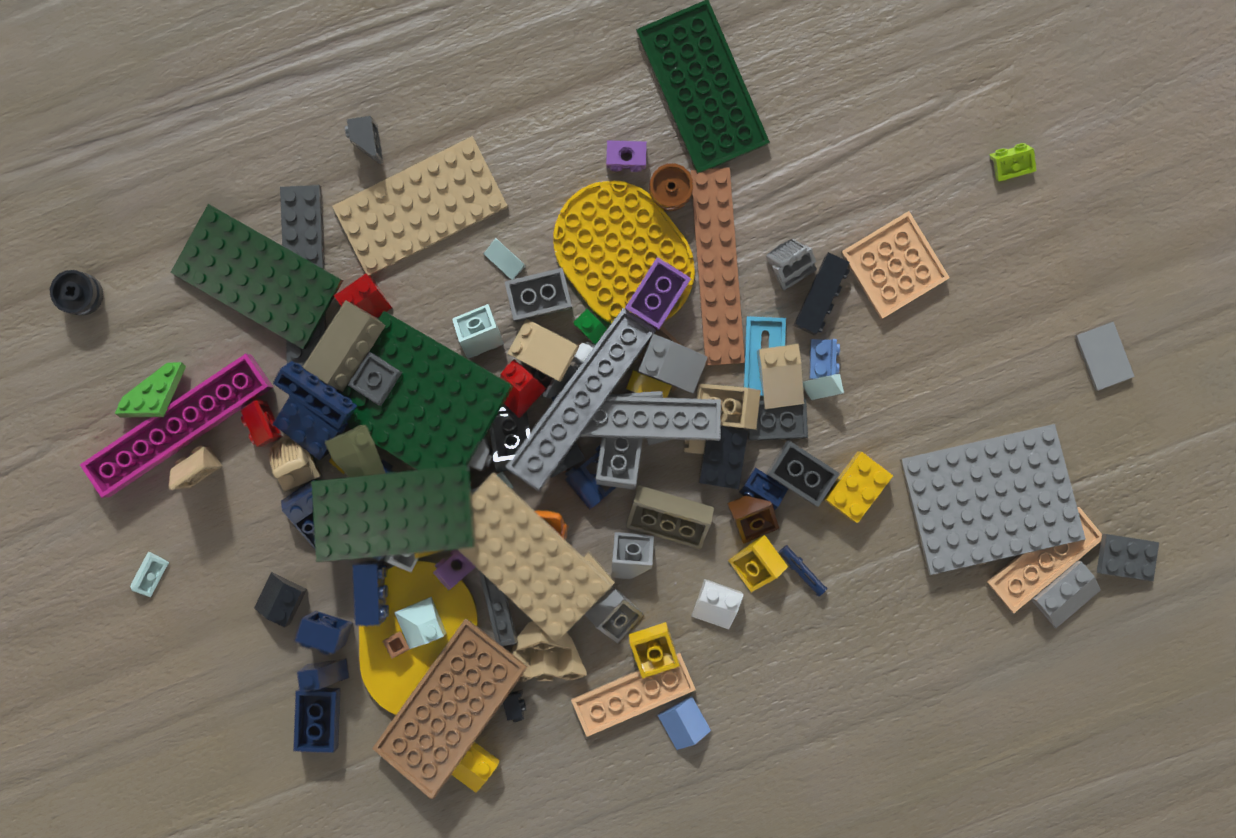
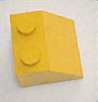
M765 535L750 543L728 560L751 592L777 579L788 568Z
M666 622L629 634V643L642 679L680 666Z
M474 742L451 775L477 793L496 769L500 760Z

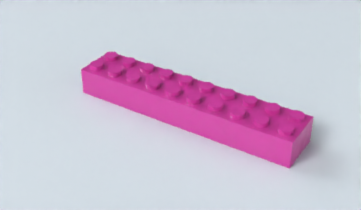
M245 353L169 404L164 417L148 418L81 463L80 466L100 497H111L274 387L253 355Z

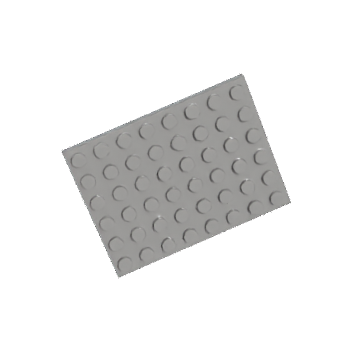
M1055 424L900 459L929 575L1085 540Z

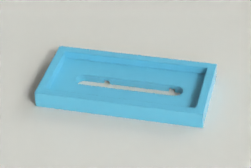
M746 317L743 387L761 390L760 396H763L757 350L761 349V334L763 331L769 333L768 348L785 346L786 318Z

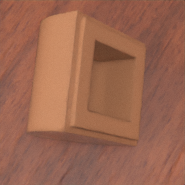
M401 631L383 640L392 659L410 649Z

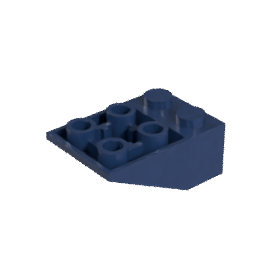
M312 479L281 500L283 513L316 550L312 481H315V479Z

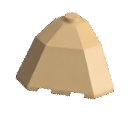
M532 621L518 635V642L512 647L511 654L528 666L518 682H526V680L537 678L538 682L553 681V677L575 680L587 676L586 669L574 642L567 632L555 642Z

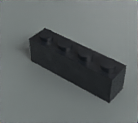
M829 252L825 255L793 326L812 335L822 332L826 324L823 320L826 314L829 315L834 306L831 302L834 296L838 297L842 286H840L842 278L846 279L850 272V268H848L849 261Z

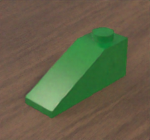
M588 309L573 322L594 345L598 343L607 330Z

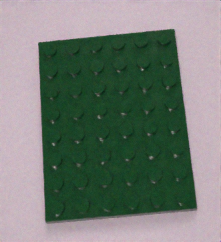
M383 311L379 320L386 326L369 352L398 369L402 374L382 406L377 405L348 385L343 392L337 390L338 393L349 398L357 405L352 417L347 422V427L353 429L360 425L367 426L376 445L417 470L468 465L514 386Z

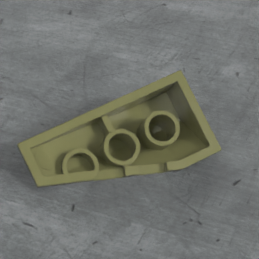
M360 425L325 441L332 460L349 478L385 474L367 426Z

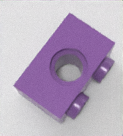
M607 140L606 168H610L611 171H622V168L630 169L632 172H641L642 169H646L647 142ZM629 153L632 158L629 161H624L621 155Z
M453 549L450 552L452 556L447 561L444 558L435 565L437 569L433 572L448 591L476 567L458 549ZM451 562H458L460 564V570H453L451 567Z

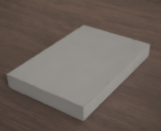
M1114 322L1075 336L1095 391L1135 377Z

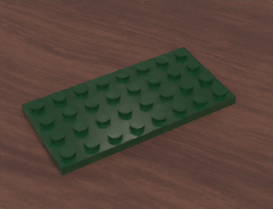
M709 0L701 1L636 29L638 38L697 174L770 144Z
M210 204L206 206L170 272L302 349L307 348L333 301L334 295L344 281Z
M468 465L312 481L316 562L475 547L470 469Z

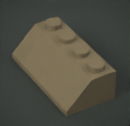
M345 300L303 368L316 375L328 385L343 392L386 325L373 315Z
M638 485L626 528L701 549L711 525L714 507Z

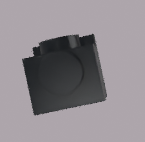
M523 690L510 692L503 701L507 721L519 722L524 720L526 704L525 700L520 698L523 695Z

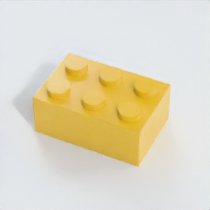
M857 451L836 479L824 500L850 520L858 523L893 475L866 454Z

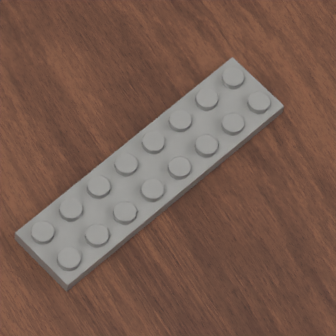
M609 396L580 436L720 440L721 400Z

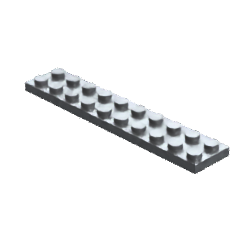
M623 308L507 464L506 469L540 491L647 345L653 334H655L656 329Z

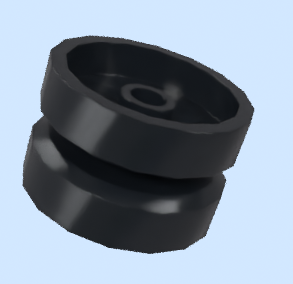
M66 270L59 273L52 280L50 298L53 304L61 311L78 316L89 315L101 306L103 288L100 282L92 275L77 270Z

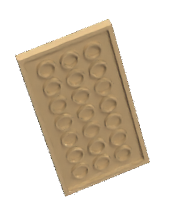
M473 136L332 207L365 273L371 276L508 206Z
M495 473L472 495L475 547L458 550L545 633L557 642L612 584Z

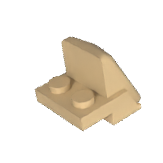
M283 436L271 447L269 460L272 473L278 479L284 492L321 476L313 455L290 437Z

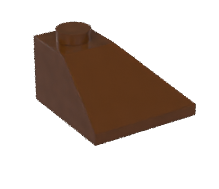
M744 496L727 503L743 544L780 529L770 501Z

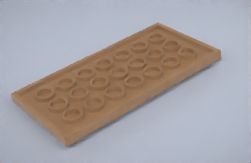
M465 619L372 749L430 799H434L528 666L470 620Z

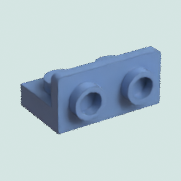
M837 339L810 340L809 379L839 374V363H836V356L840 354V344H837Z

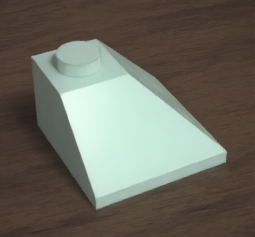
M432 597L394 612L410 649L427 644L446 634Z

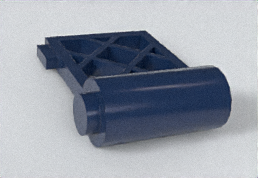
M601 445L595 449L597 453L577 470L573 467L565 474L567 476L565 481L589 510L617 488L610 487L605 492L600 485L596 484L594 477L597 474H590L585 468L590 463L599 462L595 459L600 456Z

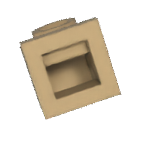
M685 439L684 444H688V448H684L683 452L704 454L705 440Z

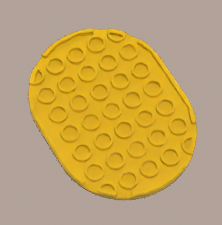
M623 181L596 182L576 192L562 207L553 234L554 251L560 268H563L564 274L588 306L600 318L612 324L623 308L625 309L657 257L691 278L665 321L680 310L693 286L695 273L693 254L683 234L667 213L653 202L648 192Z
M417 561L412 572L397 566L388 569L387 577H385V585H388V597H385L386 605L389 606V617H386V620L380 625L359 626V662L363 682L372 698L384 709L397 715L462 622L468 619L478 627L477 608L472 593L462 579L448 591L433 573L437 569L435 567L437 563ZM432 597L446 634L427 644L411 648L392 659L383 640L401 631L404 637L394 612Z

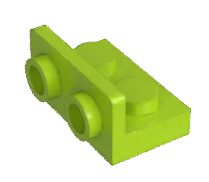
M1025 143L1016 144L1011 149H998L995 153L989 155L990 159L994 161L997 181L1036 172L1034 148Z

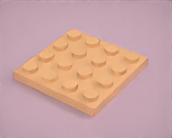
M909 211L841 251L844 259L850 262L848 266L881 319L950 278Z

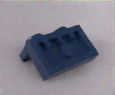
M755 467L739 493L743 497L749 496L770 501L775 511L787 493L788 488Z

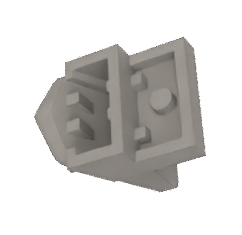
M794 239L778 245L766 256L783 290H786L817 270L815 266L816 259L811 247L804 246Z

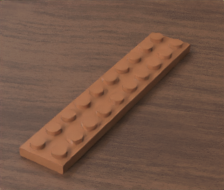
M730 167L708 169L698 174L696 170H691L704 355L708 357L705 366L745 363Z

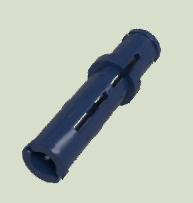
M785 545L778 552L790 565L789 568L794 570L818 597L827 590V587L802 562L803 559L798 557L788 545Z

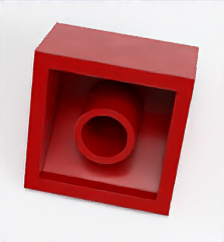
M367 273L334 295L341 307L346 300L377 319L383 311L388 312L392 309V306L375 281Z
M515 359L500 374L501 379L514 386L504 404L519 418L546 390Z
M256 400L240 410L242 413L241 421L245 427H248L250 431L249 439L256 447H262L283 437L281 431L273 425L275 418L267 401Z

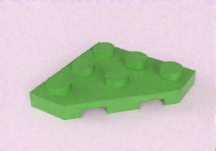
M182 362L164 364L122 397L115 414L120 418L164 417L186 366Z

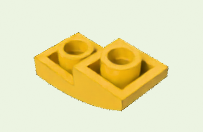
M633 370L626 389L635 393L662 391L663 398H667L672 385Z

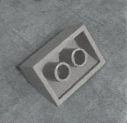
M1076 561L1031 600L1049 622L1057 628L1101 589L1095 576L1083 562Z

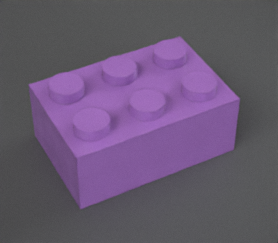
M657 257L625 309L659 331L691 278Z

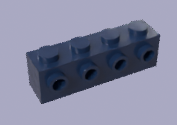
M293 361L280 368L273 382L279 389L337 429L350 420L357 407L349 398L342 396L333 387L325 384L316 375L309 373L300 364Z

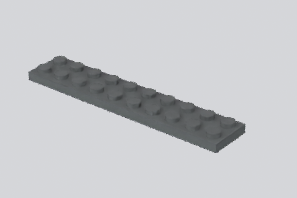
M321 186L280 187L282 246L324 269ZM326 313L306 349H302L286 340L287 364L293 361L302 367L304 366L327 330Z

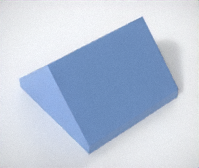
M692 696L658 714L676 750L695 745L711 731Z

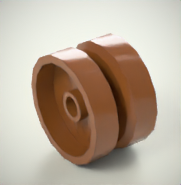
M668 163L658 167L653 173L649 185V192L653 202L665 211L679 210L689 202L693 191V179L690 172L676 163ZM668 185L670 187L675 186V188L671 190L668 188Z

